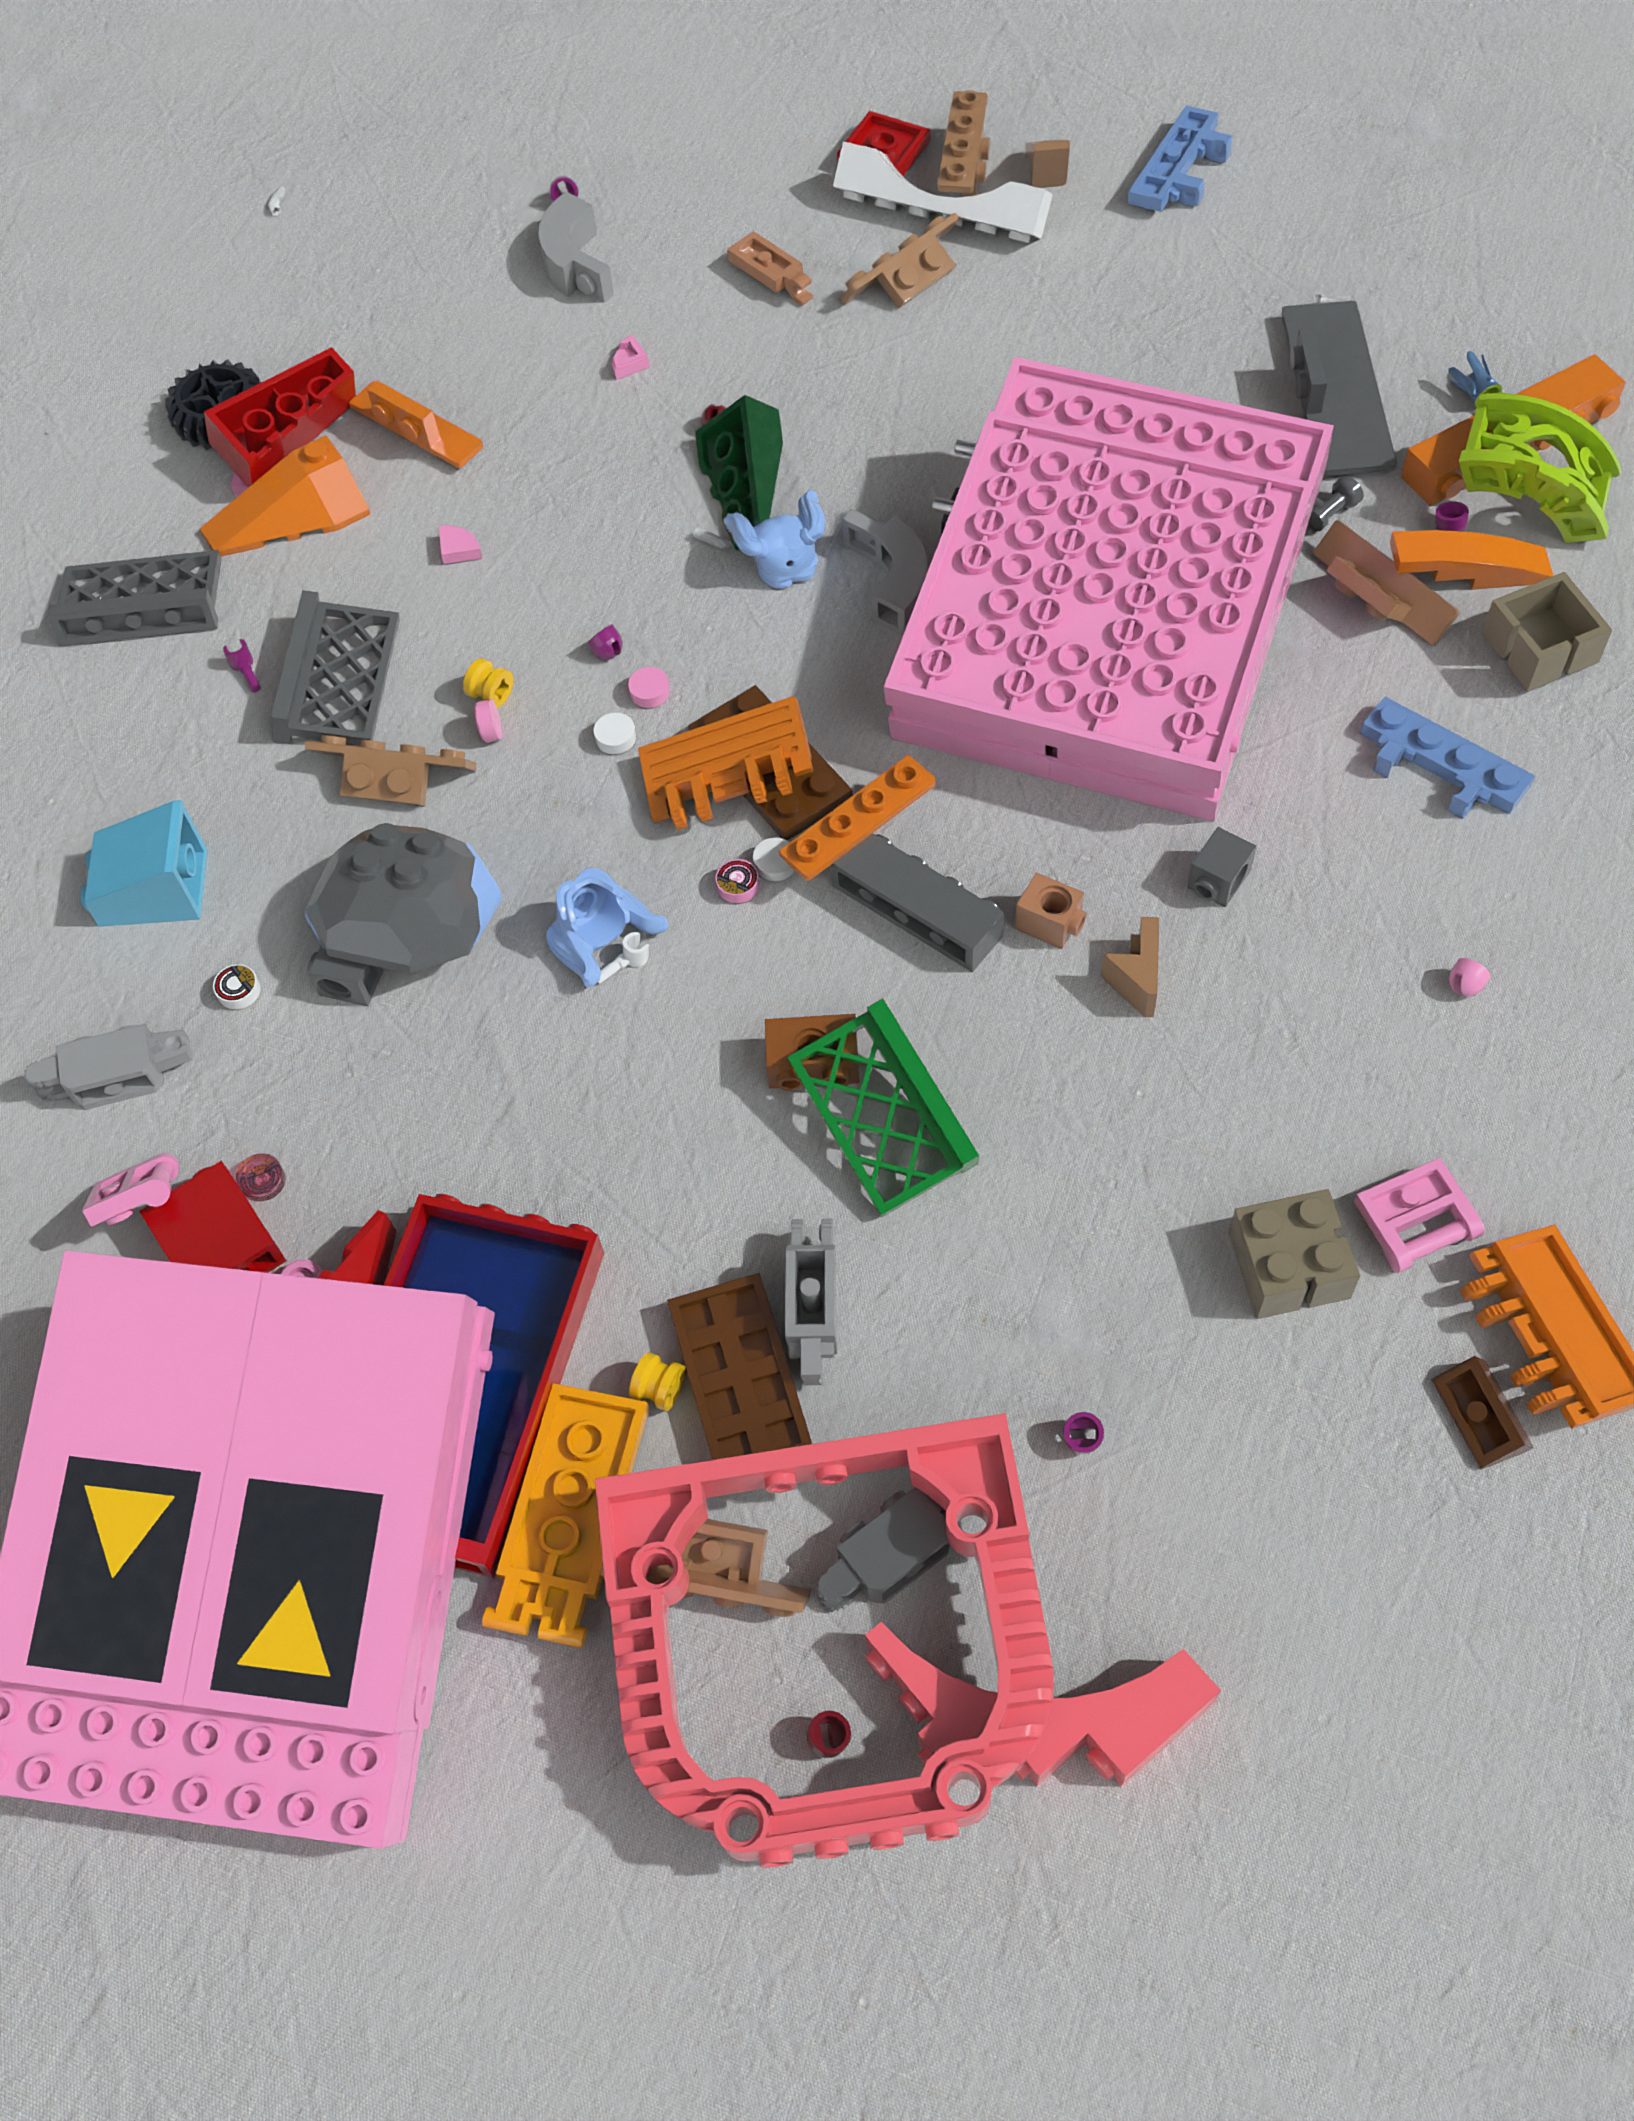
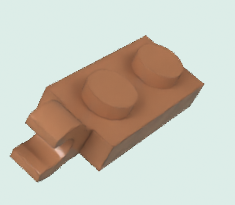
M751 232L727 249L728 260L774 292L778 293L786 288L791 298L801 306L813 299V294L805 289V287L812 283V280L807 274L803 273L802 263L756 232Z

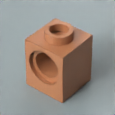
M1036 872L1016 904L1015 929L1063 949L1070 935L1077 937L1085 923L1087 912L1082 910L1084 892ZM1048 911H1056V912H1059V913H1058V914H1050V913H1047V912H1048Z

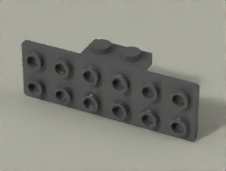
M1341 301L1282 307L1281 316L1290 351V369L1295 373L1296 396L1301 400L1304 418L1334 425L1327 465L1323 476L1394 471L1397 460L1357 302Z

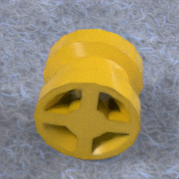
M479 658L469 666L463 680L464 693L473 699L480 697L483 698V701L492 699L496 708H499L507 701L514 684L513 673L505 668L496 669L490 661Z
M648 1351L640 1359L633 1373L629 1387L630 1397L639 1401L646 1398L654 1401L656 1408L668 1412L676 1403L686 1378V1366L676 1362L669 1365L661 1362L660 1356Z

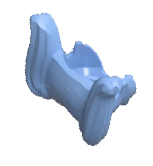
M808 490L798 500V515H778L764 520L755 527L751 525L747 518L737 512L727 514L724 518V524L728 531L732 532L738 548L744 554L754 557L759 569L758 574L768 586L786 588L791 586L793 582L810 580L816 573L818 558L815 552V542L823 536L826 520L818 504L819 498L817 493L813 490ZM790 560L793 561L790 565L786 564Z
M588 868L583 870L573 881H565L559 886L556 892L557 920L547 930L546 938L551 952L580 976L587 988L593 987L600 980L601 975L600 968L592 955V951L601 949L622 934L627 923H631L639 930L653 935L664 933L669 925L667 924L666 917L652 914L639 899L626 889L620 887L606 872L596 868Z

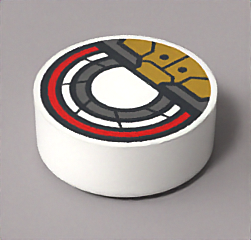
M234 964L222 969L216 975L213 982V990L220 1003L226 1008L243 1009L255 1002L260 994L261 985L250 967Z

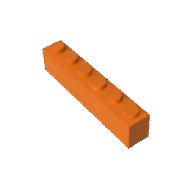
M1593 354L1516 394L1539 398L1572 411L1591 424L1601 418H1608L1617 410L1626 381L1596 354ZM1474 415L1408 448L1401 478L1430 506L1446 498L1451 499L1466 488L1459 459L1461 451L1466 449ZM1486 430L1487 433L1494 434L1493 430ZM1543 440L1526 443L1536 451L1546 450L1552 446Z

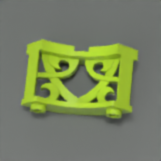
M1504 392L1479 394L1476 400L1477 408L1466 449L1461 451L1459 459L1467 492H1494L1519 499L1524 494L1540 503L1539 509L1559 528L1565 543L1607 539L1609 526L1604 512L1611 480L1613 477L1620 475L1621 467L1612 447L1601 433L1572 411L1543 399ZM1486 430H1493L1494 434L1487 433ZM1536 440L1547 442L1565 456L1569 467L1559 469L1543 461L1540 454L1526 443Z

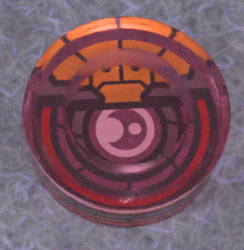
M259 1153L248 1157L240 1164L236 1173V1181L247 1198L262 1202L274 1198L282 1191L286 1182V1174L280 1162L274 1156Z

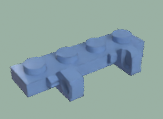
M1191 106L1184 107L1128 191V204L1159 212L1163 210L1169 200L1171 202L1179 201L1181 205L1198 206L1204 194V179L1186 174L1197 156L1203 158L1204 155L1209 161L1226 162L1231 155L1232 135L1214 131L1218 126L1217 112Z
M1387 697L1380 701L1362 724L1360 734L1376 742V746L1381 748L1376 758L1378 759L1373 771L1388 778L1392 766H1398L1402 759L1405 758L1453 783V785L1461 788L1458 794L1453 795L1448 811L1462 819L1477 800L1484 804L1488 802L1511 814L1532 786L1535 775Z

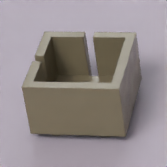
M1562 572L1492 600L1481 634L1501 659L1509 657L1507 667L1528 692L1560 679L1562 671L1566 675H1570L1599 663L1612 628L1569 576Z
M1329 1189L1254 1204L1234 1210L1228 1234L1257 1319L1300 1310L1308 1288L1307 1281H1312L1306 1297L1308 1308L1351 1299L1359 1281L1360 1273L1347 1237H1339L1343 1226Z

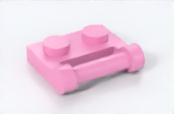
M169 1153L159 1154L96 1182L82 1209L90 1226L92 1227L103 1221H106L107 1225L116 1224L134 1213L132 1208L143 1203L155 1207L166 1203L171 1194L170 1182L179 1173V1160Z
M1441 1158L1358 1193L1354 1200V1204L1383 1248L1385 1258L1395 1273L1411 1268L1413 1261L1459 1240L1471 1241L1484 1235V1226L1479 1215ZM1449 1210L1455 1218L1454 1222L1405 1244L1398 1234Z

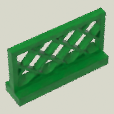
M883 998L868 1006L867 1012L787 1057L788 1062L881 1218L959 1172L964 1173L978 1165V1152ZM862 1028L866 1029L873 1041L869 1058L843 1052L847 1037ZM839 1042L837 1050L829 1049L830 1046ZM877 1050L885 1062L875 1060ZM816 1054L835 1058L829 1082L810 1077L802 1062ZM841 1060L867 1066L861 1090L835 1083ZM872 1068L892 1072L897 1080L893 1098L867 1091ZM816 1087L827 1089L824 1100ZM901 1089L909 1102L898 1099ZM832 1091L858 1097L852 1121L832 1115L828 1108ZM864 1099L890 1105L884 1129L858 1122ZM896 1107L912 1110L917 1113L921 1120L917 1137L890 1130ZM839 1126L850 1128L847 1139ZM924 1128H926L933 1141L922 1139ZM856 1130L882 1136L876 1160L860 1157L855 1154L852 1149V1143ZM888 1138L914 1144L908 1168L882 1162ZM920 1146L940 1151L948 1166L933 1175L914 1170ZM863 1165L874 1168L871 1179ZM880 1169L906 1176L902 1193L886 1202L883 1201L875 1187ZM912 1177L923 1180L909 1188Z

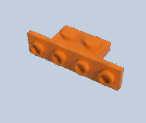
M378 380L372 381L349 401L350 408L458 469H461L483 448L482 440L434 414L432 410Z
M908 754L780 849L779 856L803 879L810 881L935 787L936 778Z

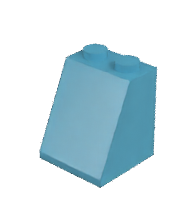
M182 800L171 801L94 832L92 850H88L86 853L88 878L87 885H83L81 888V902L83 908L90 912L99 927L200 920L208 849Z

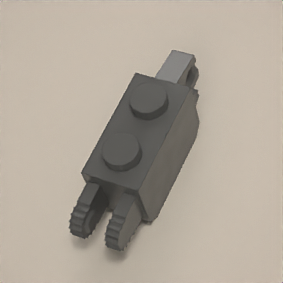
M913 1488L907 1494L901 1490L883 1503L880 1508L882 1513L867 1525L861 1521L850 1527L840 1538L841 1545L837 1547L838 1561L827 1569V1573H822V1577H818L819 1582L816 1583L818 1587L817 1593L820 1596L819 1601H821L822 1607L825 1606L826 1610L830 1609L831 1612L834 1610L838 1612L840 1608L844 1609L843 1606L845 1604L849 1605L862 1594L870 1602L885 1604L948 1555L950 1544L946 1536V1511L943 1507L917 1488Z

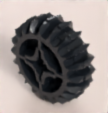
M213 359L210 365L202 366L199 363L198 368L193 371L185 369V377L175 378V386L167 389L169 396L165 399L171 427L175 429L182 441H188L192 447L202 445L206 451L209 450L212 446L208 441L204 411L262 383L253 369L245 368L242 362L232 365L229 359H227L222 364H217Z

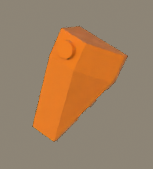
M325 435L289 453L199 529L211 549L219 550L222 557L262 548L268 540L287 536L288 541L301 539V533L322 529L324 534L338 531L371 513L343 457Z

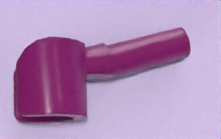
M239 639L242 647L235 652L228 651L225 645L223 651L231 668L235 671H240L244 675L252 692L260 691L261 686L251 667L254 660L246 641Z

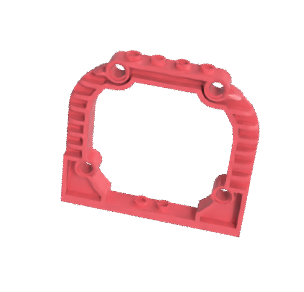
M1006 1413L595 1479L606 1599L611 1612L623 1739L628 1757L637 1776L653 1798L667 1811L698 1829L715 1833L717 1840L729 1856L738 1861L759 1860L760 1868L789 1865L793 1863V1854L815 1851L816 1859L841 1857L849 1854V1845L870 1842L871 1850L892 1849L904 1845V1836L926 1833L927 1841L952 1839L960 1836V1827L976 1824L988 1814L992 1801V1789L1006 1781L1020 1768L1040 1740L1048 1721L1054 1690L1052 1656L1029 1543V1530ZM908 1466L911 1485L927 1494L946 1511V1536L950 1546L957 1553L965 1557H975L998 1672L997 1700L979 1738L956 1741L940 1747L927 1760L920 1777L785 1799H780L768 1785L754 1778L733 1777L713 1781L689 1755L679 1725L668 1619V1607L678 1603L685 1596L689 1588L690 1577L681 1556L696 1531L709 1518L706 1498L766 1489L769 1493H783L795 1489L797 1483L817 1480V1483L820 1485H833L847 1480V1475ZM973 1515L980 1517L986 1523V1526L981 1532L968 1534L958 1527V1523L964 1517ZM660 1565L673 1567V1573L665 1583L652 1584L648 1582V1576L655 1567ZM961 1779L974 1782L980 1791L978 1799L968 1806H960L954 1803L948 1794L950 1787ZM742 1815L756 1817L758 1819V1830L750 1840L737 1842L731 1839L730 1827L737 1817Z

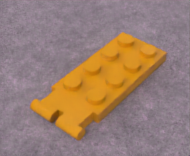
M552 1384L496 1571V1575L500 1580H504L496 1608L487 1606L482 1620L483 1627L528 1636L533 1619L541 1620L538 1639L583 1649L588 1629L580 1626L586 1601L587 1598L598 1599L604 1577L600 1575L603 1557L595 1479L632 1473L650 1409L647 1402Z

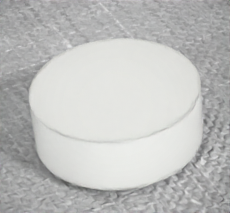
M623 713L606 714L599 718L594 725L593 731L596 744L605 753H624L636 741L634 723L629 716Z
M768 838L756 846L753 852V861L761 878L776 882L782 881L793 874L795 870L779 856V850L789 844V841L782 838Z

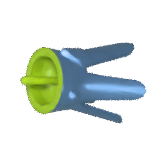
M1468 351L1466 358L1473 370L1469 378L1456 367H1450L1448 371L1457 381H1451L1450 383L1468 394L1477 408L1476 400L1479 394L1501 393L1502 386L1491 376L1484 354L1481 355L1482 366L1474 352Z

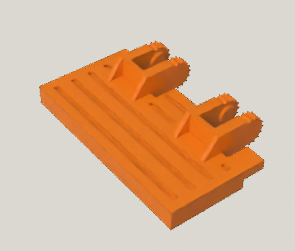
M795 696L638 748L652 821L657 823L672 818L678 830L688 827V817L684 805L685 800L694 798L696 812L701 821L705 822L713 819L708 794L710 792H713L714 800L716 803L749 793L750 783L756 803L760 804L768 801L767 789L763 779L764 774L774 772L777 788L785 796L793 793L788 771L789 766L793 767L796 777L813 772L812 756L802 713Z
M1555 1224L1495 1241L1490 1247L1473 1251L1469 1255L1479 1274L1494 1269L1499 1271L1476 1280L1474 1279L1460 1290L1463 1298L1468 1302L1497 1293L1501 1298L1502 1302L1490 1305L1477 1314L1475 1318L1480 1327L1485 1328L1509 1321L1508 1323L1530 1359L1544 1354L1550 1356V1358L1524 1366L1510 1376L1515 1387L1518 1388L1545 1379H1549L1552 1384L1553 1390L1535 1395L1526 1404L1532 1415L1563 1407L1560 1411L1571 1429L1634 1408V1351Z

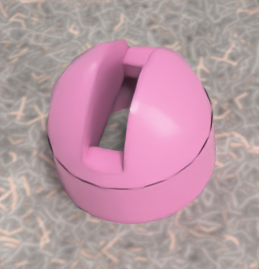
M1459 958L1453 966L1448 979L1453 992L1458 995L1463 994L1465 997H1472L1484 989L1491 975L1478 962L1468 958Z

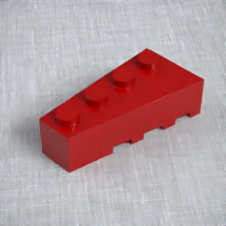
M332 347L204 411L209 444L249 488L289 453L312 442L350 408L349 401L356 396L354 371Z

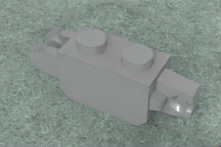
M146 1024L128 1025L119 1028L117 1031L93 1037H79L73 1042L57 1045L56 1056L44 1058L39 1062L35 1061L26 1066L27 1069L24 1070V1077L31 1087L35 1086V1093L42 1100L53 1101V1099L59 1100L71 1097L77 1106L88 1110L156 1093L164 1084L163 1071L192 1060L191 1044L184 1030L151 1033Z
M832 1218L821 1219L819 1226L821 1245H803L805 1241L803 1220L792 1219L791 1246H786L785 1336L790 1359L801 1358L802 1385H822V1358H834V1354H837V1258L835 1245H833Z

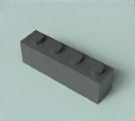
M872 833L831 864L832 886L972 973L1003 937L1004 912L1000 910L997 904L988 898H980L966 890L955 878L945 877L931 869L920 857L910 856L896 848L883 835Z

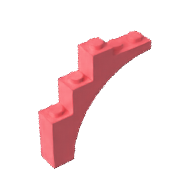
M882 1622L865 1635L866 1647L869 1653L864 1657L870 1667L882 1681L885 1682L890 1677L903 1691L899 1701L917 1723L924 1719L928 1722L918 1732V1744L922 1750L917 1753V1756L924 1766L927 1760L940 1747L956 1741L979 1738L997 1700V1692L984 1690L945 1674L913 1653ZM1182 1649L1150 1673L1116 1688L1073 1698H1052L1051 1710L1042 1736L1033 1752L1014 1774L1020 1780H1024L1029 1776L1035 1785L1039 1786L1082 1746L1086 1745L1090 1750L1086 1757L1093 1768L1107 1781L1113 1776L1122 1787L1216 1702L1221 1690L1190 1655Z

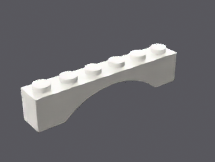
M843 142L833 187L844 191L843 198L863 203L865 196L876 199L875 206L896 211L898 204L909 207L908 214L929 219L930 212L942 215L944 220L953 213H956L959 220L954 226L962 227L964 220L976 223L974 229L976 231L995 235L996 229L1009 231L1008 238L1024 243H1029L1030 237L1042 238L1053 196L1046 189L1012 181L995 190L976 196L953 198L933 195L909 183L896 170L886 154L877 149Z

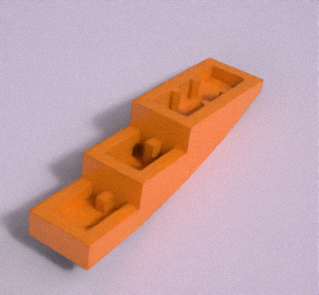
M1421 530L1393 531L1389 542L1397 574L1432 571L1435 582L1469 579L1471 589L1532 585L1554 576L1545 547L1514 538L1476 532Z

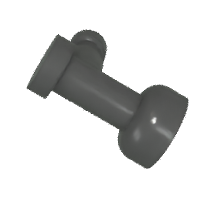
M1344 475L1340 477L1332 486V496L1325 502L1316 498L1308 525L1315 531H1321L1328 525V519L1342 507H1355L1364 497L1360 484L1350 476Z

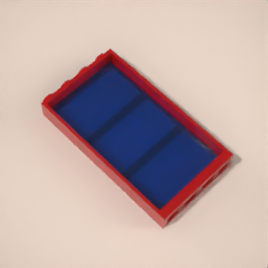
M419 1194L383 1286L463 1294L478 1302L477 1306L486 1307L495 1313L489 1351H492V1365L490 1370L485 1372L454 1569L495 1579L553 1383L561 1384L604 1256V1250L598 1234L584 1225L569 1224L568 1227L551 1224L547 1219L536 1214H524L523 1217L507 1214L503 1209L491 1204H480L479 1207L463 1204L457 1198L447 1194H436L435 1197Z

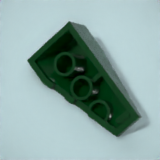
M743 395L697 429L695 437L698 464L702 474L707 475L712 483V487L709 490L713 499L719 500L721 504L723 523L727 514L737 512L747 518L751 525L755 527L764 520L770 519L783 438L779 409ZM726 528L735 550L740 551L732 532H729Z

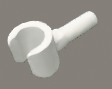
M633 932L625 936L623 940V953L600 970L601 975L600 980L597 982L598 984H601L627 965L641 967L647 963L649 944L644 945L641 949H636L640 944L639 933Z

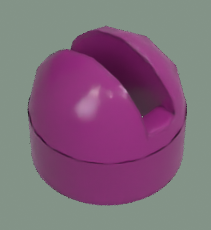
M559 176L552 181L550 195L553 202L562 195L557 185L564 181L568 193L578 197L577 185L570 177Z
M1456 501L1445 502L1439 505L1435 512L1437 530L1463 532L1468 523L1469 508L1465 504Z
M611 624L594 635L587 644L600 659L610 660L614 658V655L617 656L621 653L623 640L614 625Z
M1079 1412L1072 1415L1066 1421L1063 1428V1438L1066 1445L1072 1451L1079 1454H1088L1095 1451L1102 1443L1104 1428L1101 1421L1095 1415L1088 1412ZM1070 1430H1095V1439H1070Z

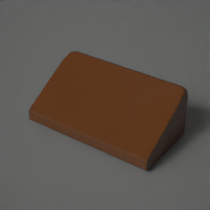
M1474 1355L1431 1379L1480 1469L1498 1464L1534 1448L1484 1359Z

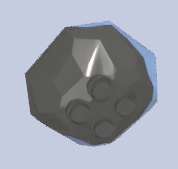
M383 823L358 834L333 854L328 860L305 908L306 921L327 956L412 974L469 955L501 903L502 893L471 845L433 830Z

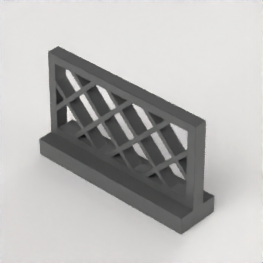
M219 550L66 566L58 602L55 605H49L47 616L61 646L217 629L218 616L215 611V602L222 558ZM198 566H207L197 574L191 572V570ZM169 570L159 578L152 576L158 571ZM131 574L119 583L114 580L120 575ZM181 577L187 580L175 589L169 586ZM93 578L80 587L75 585L76 580ZM141 582L148 584L136 593L131 591L132 588ZM103 586L109 588L98 597L92 595Z
M302 590L270 716L274 742L291 744L293 736L321 740V735L346 738V743L360 745L361 740L373 741L400 621L399 612L320 602L318 592ZM328 616L342 618L348 625L332 633L325 623ZM372 623L388 625L387 631L374 638L364 628ZM357 633L365 643L348 651L340 641ZM333 645L341 656L325 664L317 655L320 651ZM373 651L380 659V662L365 670L356 659ZM350 664L358 674L341 683L332 672ZM326 677L334 687L317 696L310 688V684ZM366 682L373 690V694L357 701L349 691ZM342 695L350 706L334 715L325 704ZM315 709H318L326 718V720L317 725L301 723L302 717ZM358 714L366 724L363 732L348 730L341 723Z

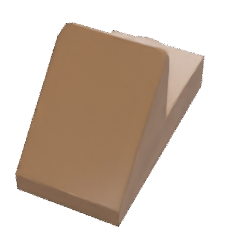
M1056 139L1025 143L1026 158H1030L1032 186L1044 188L1066 184L1070 140Z
M1141 917L1139 934L1130 935L1129 954L1105 953L1103 955L1102 978L1144 1017H1154L1157 1000L1159 917Z

